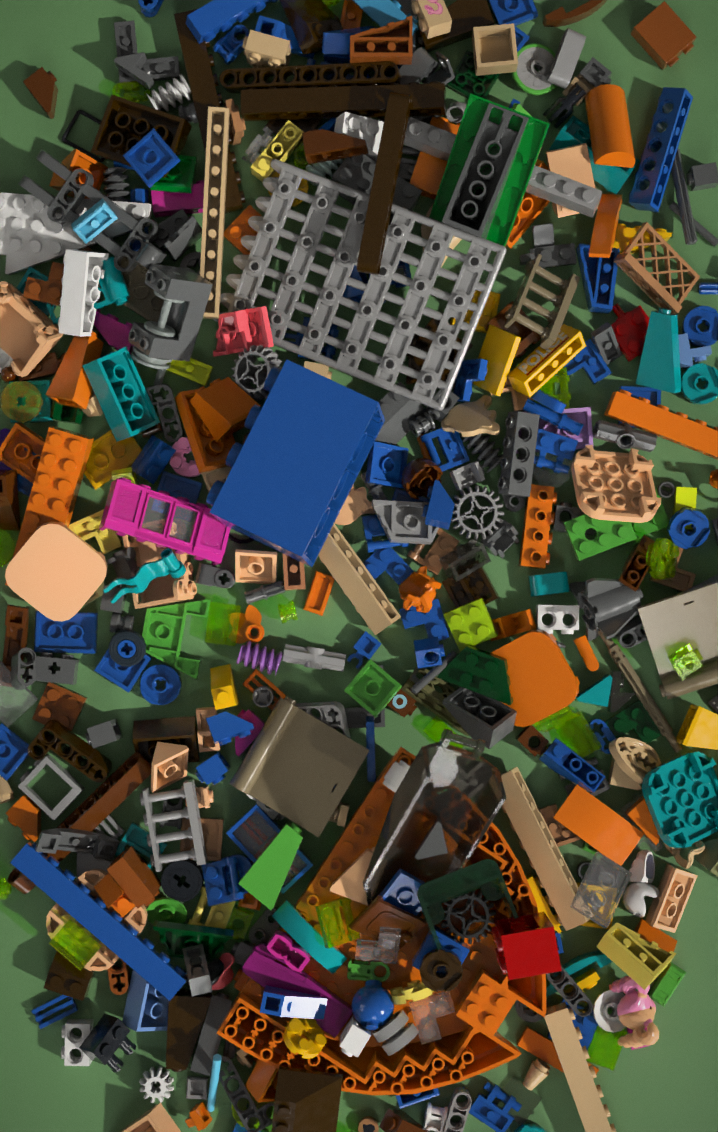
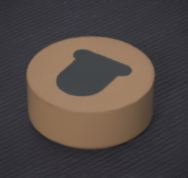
M367 1116L359 1121L358 1132L379 1131L378 1122L373 1117Z

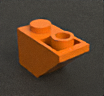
M25 794L5 814L13 826H18L23 831L22 835L28 841L36 842L41 833V808Z

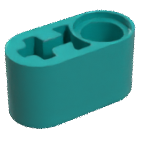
M567 571L528 576L531 597L570 592Z

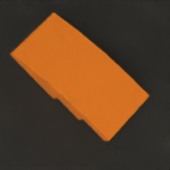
M578 784L553 817L619 867L623 865L644 835L643 832Z

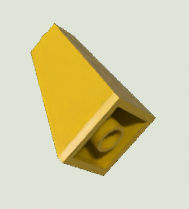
M691 704L676 736V742L685 746L718 750V714Z

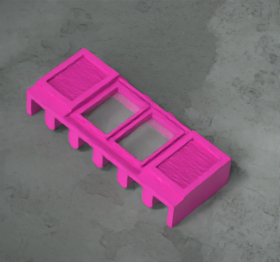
M117 478L111 483L99 530H114L120 536L130 535L136 537V541L139 542L149 541L155 543V546L158 548L168 547L174 549L177 554L187 553L193 555L196 560L206 559L212 561L211 565L214 566L221 564L231 528L215 518L210 513L211 509L208 508V505L202 503L193 504L184 497L174 498L166 491L159 490L156 492L150 490V486L144 484L136 485L126 478Z

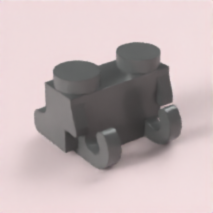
M503 520V523H496L499 528L494 530L491 536L485 534L486 539L483 540L481 538V543L492 555H498L501 559L505 557L504 552L513 543L517 545L520 542L516 537L519 533L506 520Z
M131 547L114 553L113 558L106 560L107 564H113L118 578H132L140 568L135 561L136 552Z

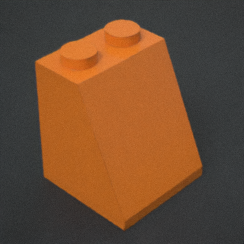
M229 377L223 380L218 378L210 383V386L207 388L204 386L200 387L194 392L195 396L190 400L216 442L244 428L251 408L255 404L260 406Z

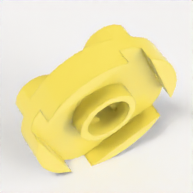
M419 980L408 982V987H396L390 990L395 1005L406 1004V1000L418 1001L432 995V992H434Z

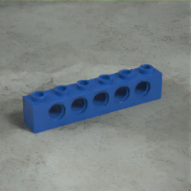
M663 87L662 94L659 96L658 107L652 119L651 130L647 135V143L641 155V163L635 174L634 186L629 194V203L637 210L659 212L693 100V96L685 88Z

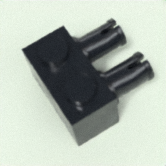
M104 1014L79 1048L92 1061L103 1065L107 1064L116 1073L121 1070L117 1064L123 1067L124 1063L114 1054L119 1047L126 1055H130L133 1053L130 1047L135 1050L136 1045L127 1037L130 1030L119 1018Z

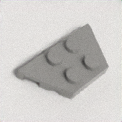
M372 500L371 502L391 543L431 544L439 527L426 525V517H422L424 506L429 505V503Z

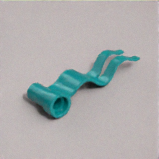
M167 548L161 552L160 556L162 558L160 560L145 563L132 578H117L103 589V592L107 593L120 584L134 586L121 588L110 600L113 604L126 593L138 594L143 592L154 578L169 574L172 578H180L185 574L186 568L181 561H178L173 551Z

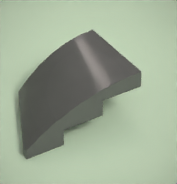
M193 216L186 219L175 230L176 232L163 243V246L169 253V257L174 262L202 237V228Z

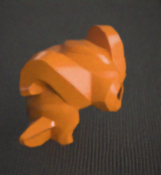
M422 566L417 572L411 573L399 585L398 590L400 591V598L404 600L403 608L405 610H409L411 606L416 607L417 612L428 613L431 610L432 601L436 596V589H440L442 584L427 575V566Z

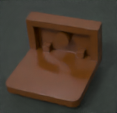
M511 301L488 321L484 328L488 331L489 325H494L521 337L515 357L520 358L526 353V348L530 344L534 345L541 337L538 333L517 321L509 328L504 327L507 320L505 315L514 303V301ZM521 309L520 312H519V314H521V315H523V316H525V317H527V318L529 319V317H528V316L525 314V312Z

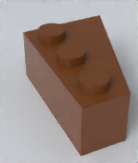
M412 16L395 23H387L386 26L380 28H372L350 36V63L390 61L396 65L412 64Z

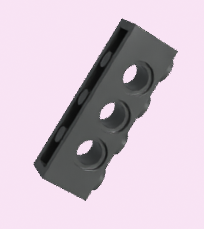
M520 411L508 412L505 421L506 435L503 439L504 451L500 462L501 476L498 480V494L530 497L540 415ZM517 450H518V452H519L518 458L516 457V451H517ZM514 471H516V477H515V479H514V476H513Z

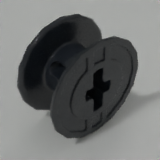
M191 859L171 862L164 869L161 876V886L164 893L169 898L179 902L193 899L199 893L204 883L201 867L197 866V862ZM182 875H184L186 877L185 881L187 883L184 882L183 884H180L179 877H182Z

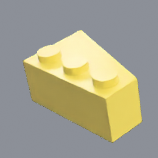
M617 922L604 934L596 946L644 990L659 976L676 955L671 950L667 952L659 948L658 944L654 941L650 943L640 938V934Z

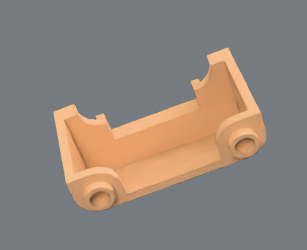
M1 281L0 348L13 359L11 362L12 371L18 376L25 377L57 344L63 334L59 333V326L54 325L47 315L29 299L24 298L23 294L16 287L8 282Z

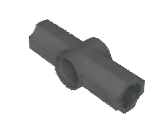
M598 420L593 430V438L616 443L622 449L635 448L651 452L656 446V434L633 429L627 423L618 425Z

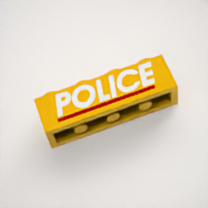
M563 324L553 345L547 350L539 346L508 374L513 390L528 397L537 392L586 346L581 331Z

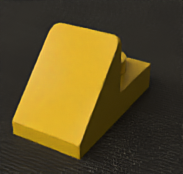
M592 968L573 980L583 990L584 988L590 989L594 987L597 981L600 980V977L595 969ZM567 984L563 992H572L574 986Z

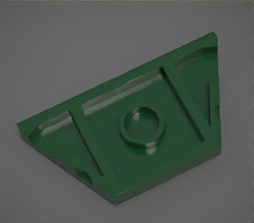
M467 645L438 674L437 678L508 705L513 703L509 687L511 685L510 677L507 674V659Z
M154 920L153 925L154 931L158 930L161 935L160 941L166 946L170 957L184 958L182 948L203 944L206 961H212L217 953L223 950L225 943L233 939L234 934L232 929Z

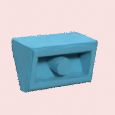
M101 199L76 219L71 226L74 232L87 244L118 219V217L106 201Z

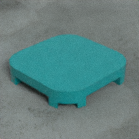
M700 751L683 754L651 769L646 773L642 782L643 796L657 832L662 841L669 847L692 846L691 844L718 831V779L713 769L716 762L713 758H709Z

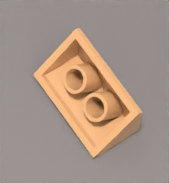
M667 863L658 886L659 894L656 898H653L645 921L652 927L675 933L698 875Z

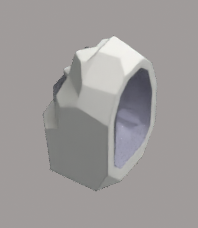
M641 850L637 853L636 859L631 864V869H629V882L651 884L655 877L654 856L650 850Z

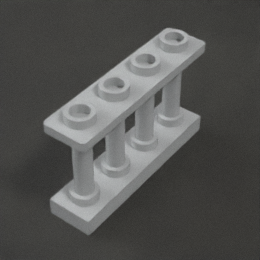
M194 779L186 780L181 789L150 794V788L146 787L142 790L143 793H140L141 805H145L146 814L143 815L144 824L149 827L150 833L147 834V842L149 847L152 846L153 855L150 856L151 865L155 867L156 872H160L163 869L162 863L193 858V860L197 861L198 866L204 865L208 861ZM179 797L186 799L187 807H184L183 810L154 814L152 802ZM180 818L190 820L191 827H188V830L157 835L156 822ZM186 838L193 840L194 848H191L189 851L165 855L160 853L159 843Z

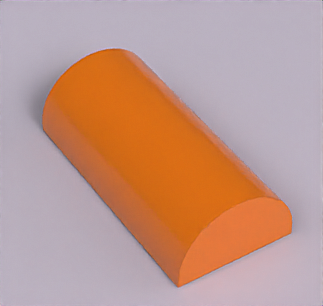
M613 84L597 86L591 89L585 96L594 164L633 168L635 165V155L625 92L621 87Z

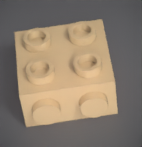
M250 30L249 36H245L243 41L244 55L251 67H281L289 65L291 58L289 40Z

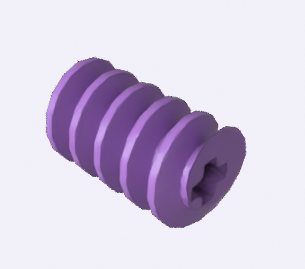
M248 641L246 645L242 644L236 663L240 664L244 660V666L247 667L251 662L252 669L259 665L260 672L267 668V674L270 675L275 670L276 676L282 659V652L280 651L275 656L274 649L267 653V647L264 646L260 651L258 643L252 648L251 641Z

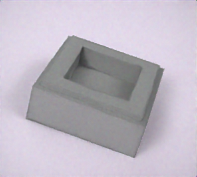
M188 1076L186 1099L207 1100L208 1077Z

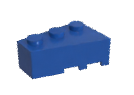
M579 243L576 252L588 311L609 314L613 308L618 265L613 260L619 254L620 249L613 248L610 258L589 257L590 245Z

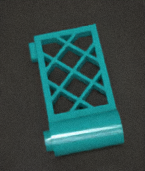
M115 257L103 261L102 270H105L104 278L99 280L101 288H98V290L103 292L106 300L99 303L95 302V309L112 303H116L117 306L123 305L131 297L122 271L117 270L114 266ZM46 303L53 324H58L60 317L56 318L54 310L56 306Z

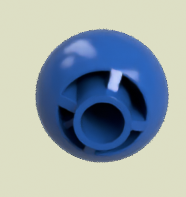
M378 980L366 981L365 986L355 993L351 1007L354 1018L368 1030H377L378 1027L385 1025L392 1017L394 1011L392 996L382 987V982Z

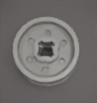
M403 1009L392 1014V1017L385 1025L378 1027L377 1030L372 1032L378 1043L385 1041L382 1044V1048L388 1056L402 1049L419 1033L412 1022L406 1024L409 1017Z

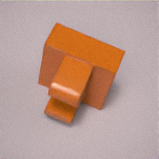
M204 1101L192 1108L189 1112L190 1118L185 1119L188 1128L196 1126L198 1131L208 1126L213 1119L209 1111H207Z

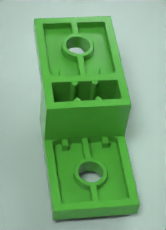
M655 487L656 495L658 498H660L658 491ZM661 501L656 514L648 522L635 523L598 520L585 514L563 524L578 561L635 540L643 535L668 526L669 519ZM587 529H593L596 532L594 540H588L585 537Z

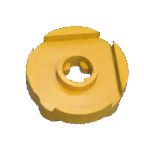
M293 1018L286 1025L283 1034L287 1048L294 1054L297 1052L303 1055L302 1058L305 1059L316 1057L327 1042L322 1029L315 1019Z

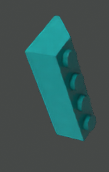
M572 116L560 130L549 150L586 143L594 181L603 185L607 191L617 194L640 160L635 157L633 168L594 164L589 126L575 116Z
M127 346L82 365L116 442L132 437L160 423Z

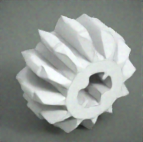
M159 1066L157 1072L154 1067L150 1068V1073L144 1071V1078L139 1080V1083L143 1085L139 1091L146 1092L144 1099H147L149 1096L152 1097L151 1103H154L156 1098H158L160 1103L163 1102L164 1097H170L169 1091L174 1090V1086L171 1084L174 1081V1077H168L169 1070L163 1073L162 1066ZM158 1081L160 1083V1087L157 1086L156 1088L153 1086L154 1082L156 1084V1082Z

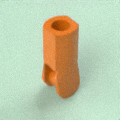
M585 634L574 639L573 641L581 657H583L586 667L590 671L598 670L599 662Z

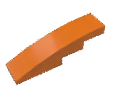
M602 194L595 218L589 257L610 258L616 239L622 194Z

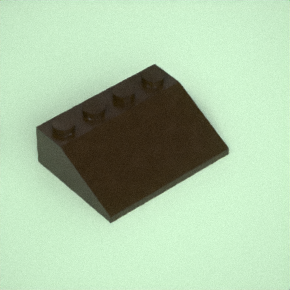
M111 94L91 153L131 167L123 155L154 128L178 157L186 144L192 126L183 118ZM169 171L162 178H166Z

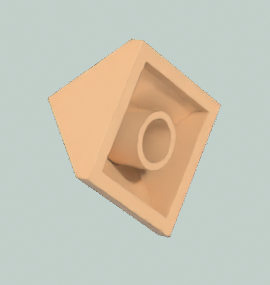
M236 549L235 582L275 583L277 580L278 553Z
M157 742L151 769L152 793L187 776L189 752L187 746Z

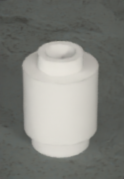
M402 760L399 763L395 761L384 776L385 780L382 784L397 793L412 775L410 771L411 766Z

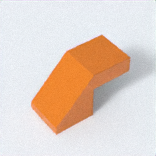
M531 609L493 619L492 622L498 636L490 640L494 641L536 629Z

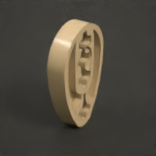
M619 737L609 744L610 753L616 763L637 783L642 784L646 773L661 765L657 752L640 740Z

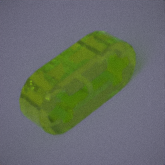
M137 81L120 82L115 84L112 89L113 95L120 97L117 94L120 92V89L129 92L124 93V97L121 98L133 102L147 101L146 93L151 96V90L144 87L147 90L144 91V95H140L139 92H133L139 91L140 87H144Z

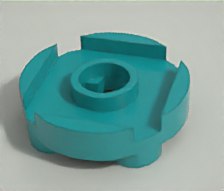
M704 363L695 364L688 368L681 377V391L684 397L691 404L699 405L708 404L715 400L718 396V370ZM698 379L706 381L704 389L696 386Z

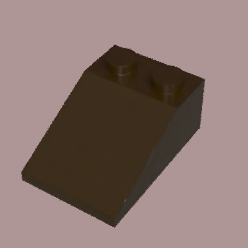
M280 0L303 54L322 51L323 32L343 30L339 18L321 0Z
M59 944L44 989L83 1001L88 994L95 971H89L84 968L85 965Z

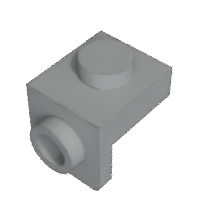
M478 461L468 463L449 472L457 491L485 480L484 469Z

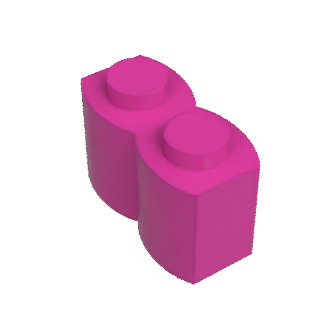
M276 930L268 941L267 949L276 958L284 959L286 965L296 972H301L310 961V954L298 943H294L292 938L283 931Z

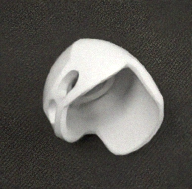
M634 882L625 890L623 896L624 906L634 916L643 918L646 913L644 896L656 898L659 890L649 883Z

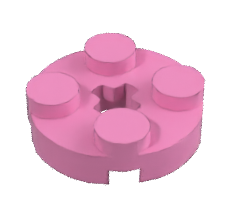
M188 437L180 438L172 446L176 451L170 459V465L176 473L183 477L192 478L200 475L201 473L198 471L195 460H190L187 463L184 457L185 454L192 452Z

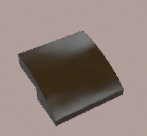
M481 562L442 581L456 608L481 597L485 605L499 598Z

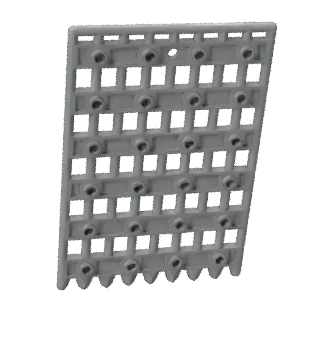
M273 159L270 165L280 176L279 178L267 177L263 180V186L272 193V197H258L255 201L256 206L265 215L252 216L248 219L249 226L258 233L257 236L245 235L241 238V244L250 251V254H239L233 258L234 264L243 273L229 274L226 277L227 283L236 291L235 293H222L220 303L228 309V312L255 308L253 305L258 294L274 300L271 311L268 312L274 345L436 410H443L506 254V247L392 204L391 212L395 214L391 224L388 225L379 274H371L368 283L356 280L350 276L354 265L357 266L370 195ZM302 178L319 184L315 196L298 190ZM339 193L356 198L353 210L335 204ZM294 198L311 204L307 215L291 210ZM332 212L349 218L345 230L328 224ZM287 217L304 223L300 235L283 229ZM415 221L433 228L428 240L411 233ZM324 232L341 238L337 249L320 243ZM453 236L471 242L467 255L449 248ZM279 237L296 242L292 254L276 248ZM407 241L425 247L421 259L403 253ZM317 251L334 257L330 269L313 263ZM491 251L497 252L493 264L487 263ZM272 256L289 262L285 274L268 267ZM445 256L464 262L459 274L441 268ZM399 261L417 267L413 279L396 273ZM309 270L326 276L322 288L305 282ZM484 270L489 272L485 284L480 283ZM265 275L282 281L278 293L261 287ZM438 275L456 282L451 294L433 287ZM392 280L410 287L406 298L388 292ZM347 285L364 291L360 303L343 297ZM302 290L319 296L315 308L298 301ZM476 290L481 292L477 304L472 302ZM430 295L448 301L444 313L426 307ZM384 300L402 306L398 318L380 311ZM339 304L356 310L353 322L335 316ZM294 309L312 315L307 327L291 321ZM468 310H471L473 314L470 322H464ZM422 314L440 321L436 333L418 326ZM449 318H455L456 323L454 325H449ZM377 319L394 325L390 337L372 331ZM332 324L349 330L345 342L328 335ZM287 328L304 334L300 346L283 340ZM460 329L466 331L461 343L456 341ZM414 334L432 340L428 352L410 345ZM369 338L387 345L383 356L365 350ZM324 343L342 349L337 361L320 354ZM452 349L458 350L454 362L448 360ZM407 353L425 360L421 371L403 365ZM361 358L379 364L375 376L358 370ZM445 368L450 370L446 382L441 380ZM399 372L417 379L413 391L395 384ZM437 388H440L442 392L439 400L436 401L433 397Z

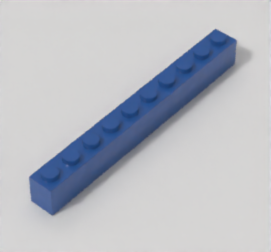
M31 842L26 843L10 863L170 1001L187 981L188 978L185 976L187 973L178 965L174 967L169 962L171 959L165 953L161 952L159 954L154 949L155 945L149 939L145 938L143 940L137 935L139 931L131 924L127 926L122 922L123 917L114 910L113 912L108 910L100 897H93L90 894L91 890L85 884H78L74 880V874L67 869L63 871L58 866L60 863L50 855L48 858L43 852H36V842L33 844Z

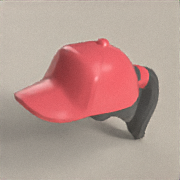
M224 953L220 958H215L212 962L207 963L212 990L223 989L233 980L234 973L231 966L235 958L232 954Z

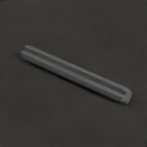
M678 148L671 172L685 243L693 245L697 242V235L680 149Z

